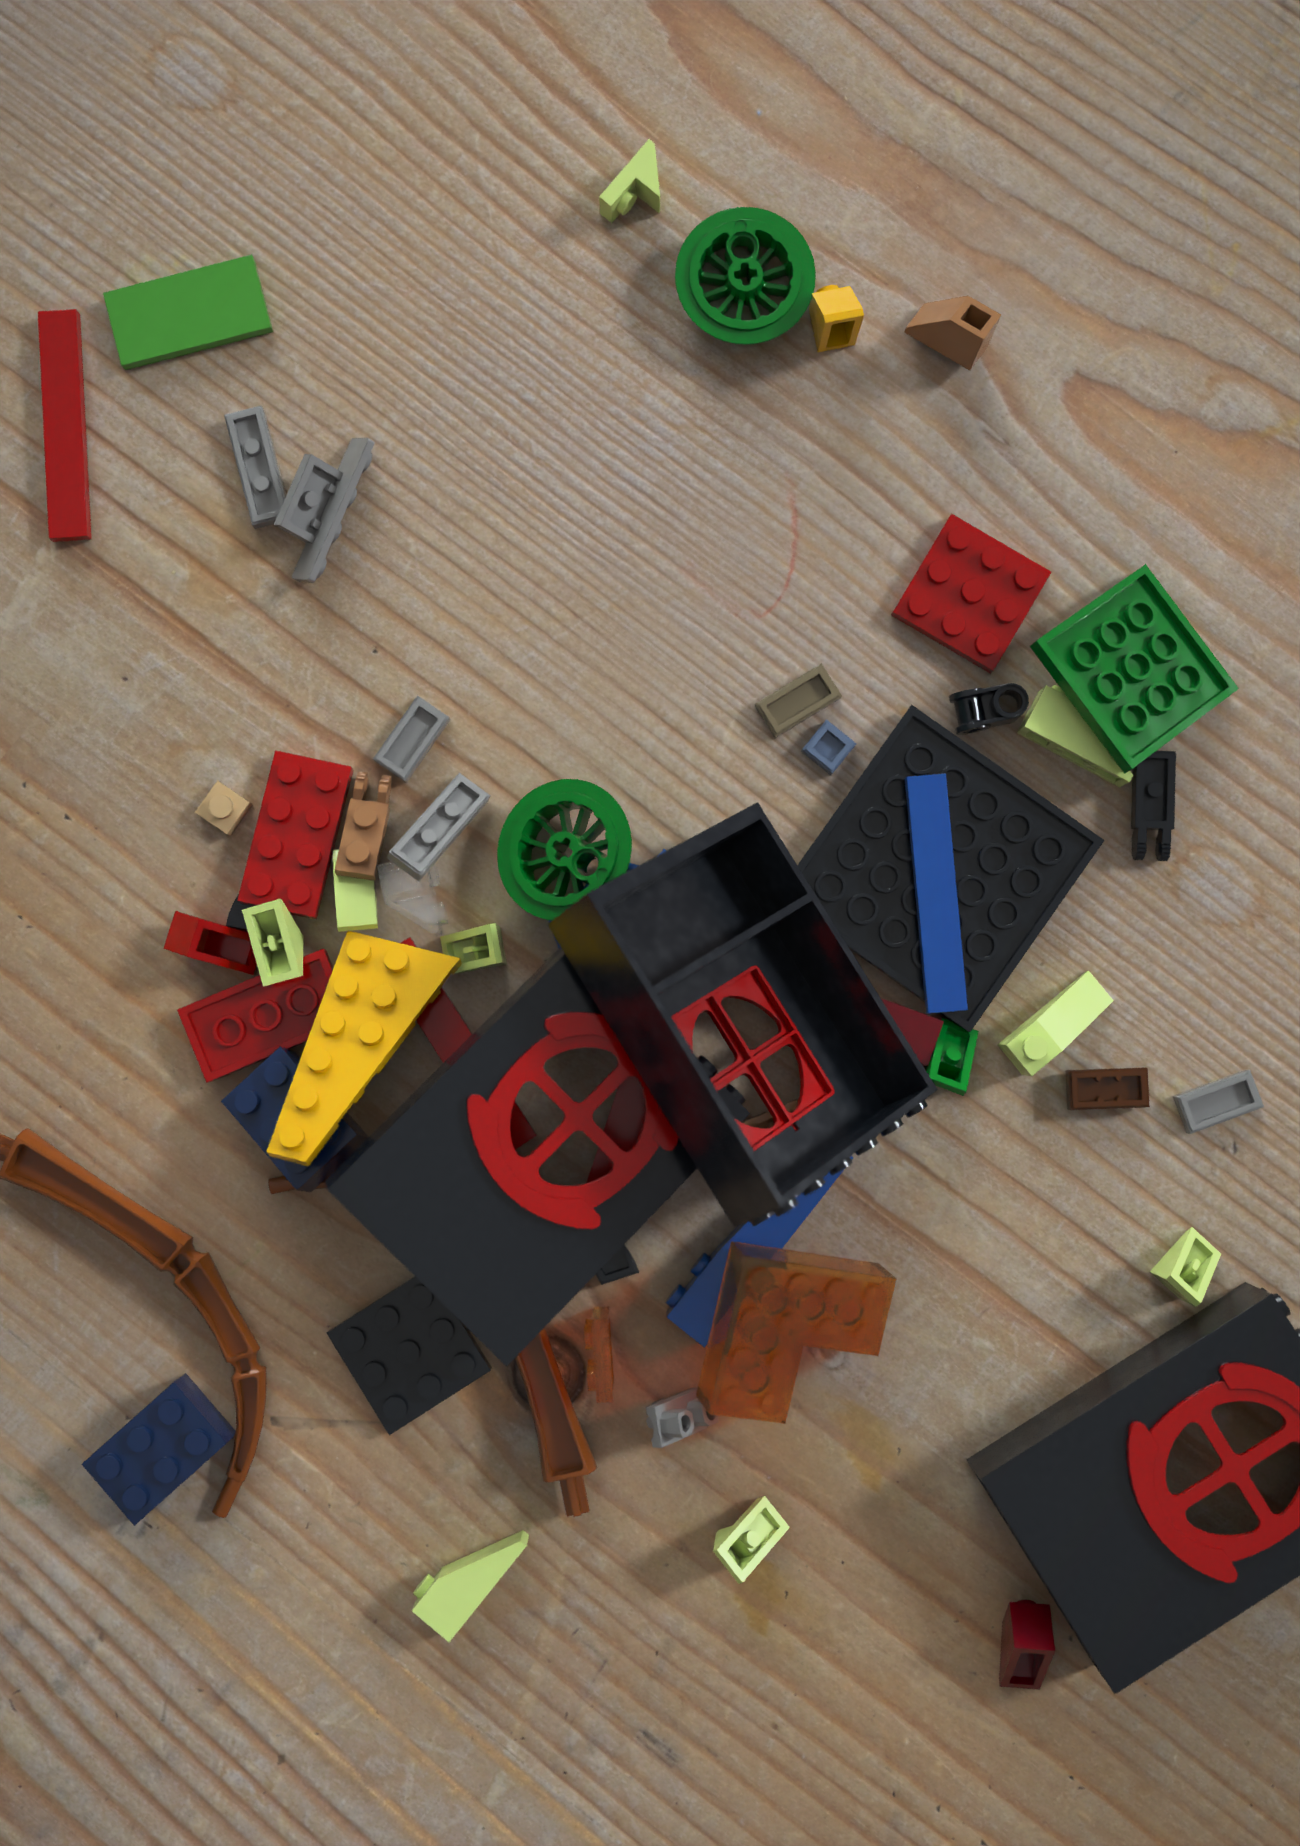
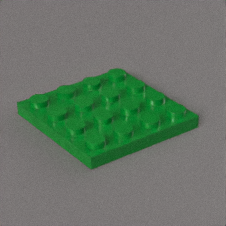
M1146 564L1030 645V648L1124 774L1132 770L1239 689Z

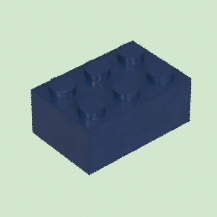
M280 1046L221 1102L296 1190L312 1192L369 1136L346 1112L339 1121L337 1130L309 1167L268 1155L266 1151L300 1061V1057L294 1051Z
M185 1373L85 1460L82 1466L135 1526L235 1436L236 1430Z

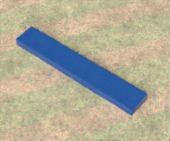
M946 773L908 776L905 778L926 1014L968 1010Z

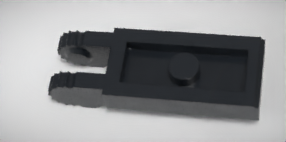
M1156 751L1132 769L1131 829H1134L1131 854L1133 860H1143L1147 851V830H1158L1155 847L1158 861H1168L1171 853V830L1174 829L1176 751Z

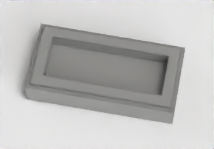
M417 695L373 760L407 783L451 720L450 717Z
M1250 1070L1240 1071L1173 1096L1182 1123L1188 1134L1264 1107Z

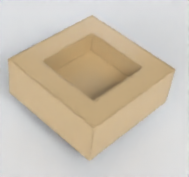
M217 780L195 813L231 836L253 804Z

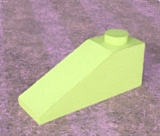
M1046 685L1037 693L1017 731L1019 735L1118 787L1131 781L1133 777L1131 771L1123 773L1059 686L1053 685L1051 688Z
M1088 970L997 1045L1022 1075L1033 1076L1061 1053L1114 1000Z
M522 1530L443 1566L434 1578L427 1574L413 1592L417 1599L412 1612L450 1642L526 1548L529 1534Z

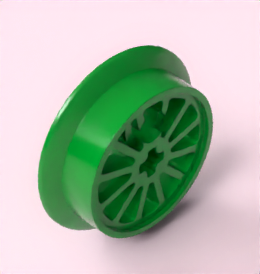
M754 207L730 208L704 219L685 239L678 254L675 268V283L679 300L691 320L700 329L719 340L742 345L772 340L792 328L807 310L812 299V293H814L816 281L812 252L802 234L783 217L768 210ZM737 246L748 247V252H750L751 256L741 259L733 254V250ZM759 246L767 249L766 253L760 259ZM726 248L724 254L725 261L717 256L715 252ZM774 256L778 257L783 264L763 272L764 267ZM708 262L723 275L704 272L702 268ZM783 276H788L789 278L788 285L769 283V281ZM740 277H747L750 285H743ZM699 283L721 287L704 293ZM765 294L786 297V299L778 305ZM727 297L718 309L709 304ZM756 302L768 310L770 314L760 316ZM736 303L738 304L736 317L733 319L725 316L730 307ZM744 305L748 306L753 320H741Z
M561 779L543 784L526 794L515 805L501 830L498 841L497 862L503 885L510 897L526 912L541 919L553 921L587 893L627 872L632 852L631 830L621 806L603 788L578 779ZM580 809L573 829L570 811ZM594 812L598 820L586 831L590 815ZM558 814L562 827L561 832H557L550 824V820ZM542 828L551 836L547 843L536 840ZM604 830H606V839L592 843ZM534 847L546 850V856L532 860V849ZM568 847L573 851L570 857L565 854ZM608 849L607 855L601 851ZM597 857V870L592 875L586 876L585 873H587L589 863ZM552 865L536 880L533 873L534 870ZM558 877L553 894L546 893L545 889ZM571 878L574 893L565 896ZM583 882L586 883L587 885H589V886H588L587 888H585V889H584V886H583Z

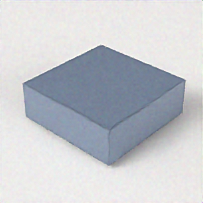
M826 719L801 752L828 774L832 775L856 746V743Z

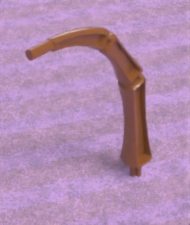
M26 1128L15 1140L0 1133V1160L4 1161L0 1170V1179L44 1195L87 1217L125 1242L160 1272H171L174 1277L173 1285L191 1301L205 1319L218 1342L225 1362L233 1366L234 1373L231 1377L236 1402L234 1447L226 1472L227 1480L212 1509L213 1514L226 1518L242 1483L247 1477L257 1450L266 1404V1367L260 1365L257 1361V1353L261 1347L232 1300L210 1253L196 1251L191 1235L119 1192L62 1153L33 1130Z
M285 1176L268 1180L271 1194L295 1190ZM325 1180L315 1189L327 1188ZM544 1327L517 1355L515 1360L525 1385L536 1429L543 1481L547 1483L560 1481L566 1516L577 1517L581 1516L582 1513L590 1512L583 1475L595 1471L597 1465L576 1416Z

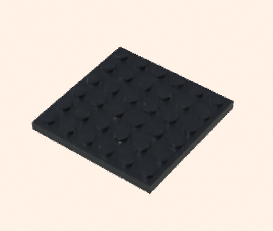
M911 705L797 866L849 949L925 1002L905 778L908 776L946 773L968 1010L940 1012V1014L970 1033L1100 848L1104 839Z

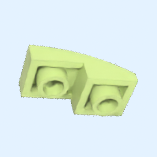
M334 849L333 874L338 932L378 928L375 881L336 875L335 866L339 849Z

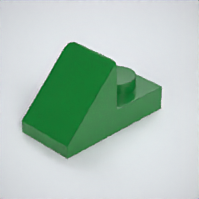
M941 1018L944 1023L928 1066L923 1067L935 1086L964 1096L967 1091L979 1031L972 1029L969 1033L953 1021Z

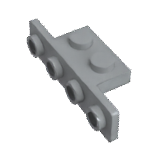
M352 438L338 470L312 454H304L274 523L276 527L306 543L292 575V578L298 582L314 583L324 572L327 563L325 557L328 550L341 533V520L346 509L352 505L356 498V485L361 474L367 470L372 461L371 451L375 442L371 439Z

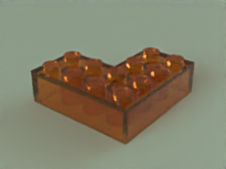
M731 1241L696 1392L697 1398L711 1415L785 1424L803 1346L874 1356L879 1355L896 1278L879 1263Z

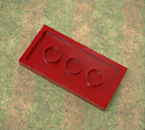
M275 750L237 899L239 903L257 906L282 899L290 914L317 920L354 771L351 766Z
M320 949L303 957V976L263 987L261 977L258 975L177 1009L206 1083L267 1059L280 1046L291 1049L307 1042L334 968L326 949Z

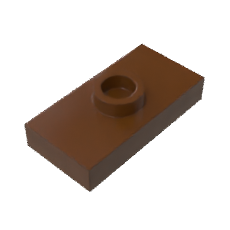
M1148 1068L1066 1070L1067 1110L1150 1107Z

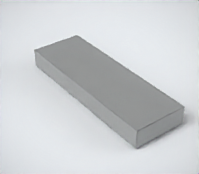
M261 405L224 415L251 523L255 529L274 524L286 498L267 418Z
M459 773L389 851L387 858L417 881H420L488 803L490 795Z

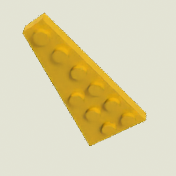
M347 931L266 1151L270 1157L309 1167L339 1127L338 1123L353 1103L356 1104L365 1093L364 1088L376 1073L379 1074L415 1027V1021L420 1014L440 994V988L451 974L454 975L462 965L460 958Z

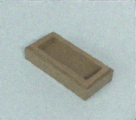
M821 663L757 702L755 707L774 738H777L838 701L842 695Z

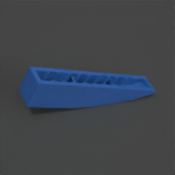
M844 1169L834 1175L828 1172L823 1177L826 1183L822 1187L806 1196L801 1193L796 1197L799 1202L798 1205L783 1215L777 1217L774 1213L770 1218L756 1226H753L750 1221L741 1224L715 1248L710 1256L704 1252L692 1266L690 1272L694 1276L685 1288L679 1284L667 1298L665 1303L670 1307L666 1311V1317L705 1348Z

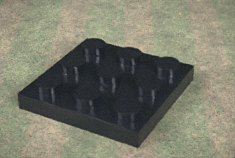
M415 1276L327 1332L328 1337L389 1435L492 1369L468 1328Z

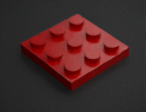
M951 513L891 616L991 674L1052 572Z

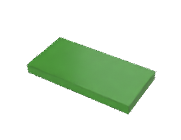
M252 254L103 293L119 359L124 370L273 332L256 262Z

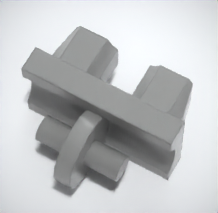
M701 1388L688 1389L669 1398L655 1401L646 1407L648 1415L646 1422L648 1427L653 1429L651 1440L653 1448H663L718 1422L716 1401L714 1398H703Z

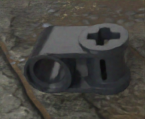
M1015 683L969 689L949 696V701L954 704L959 725L955 728L957 735L971 734L991 727L1013 723L1026 711L1029 705V697L1026 690ZM1003 695L1013 697L1017 702V711L1014 713L1003 711L999 705V698Z

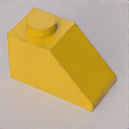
M828 285L818 289L816 293H812L809 313L817 352L854 346L864 313L850 286L839 288L837 285Z

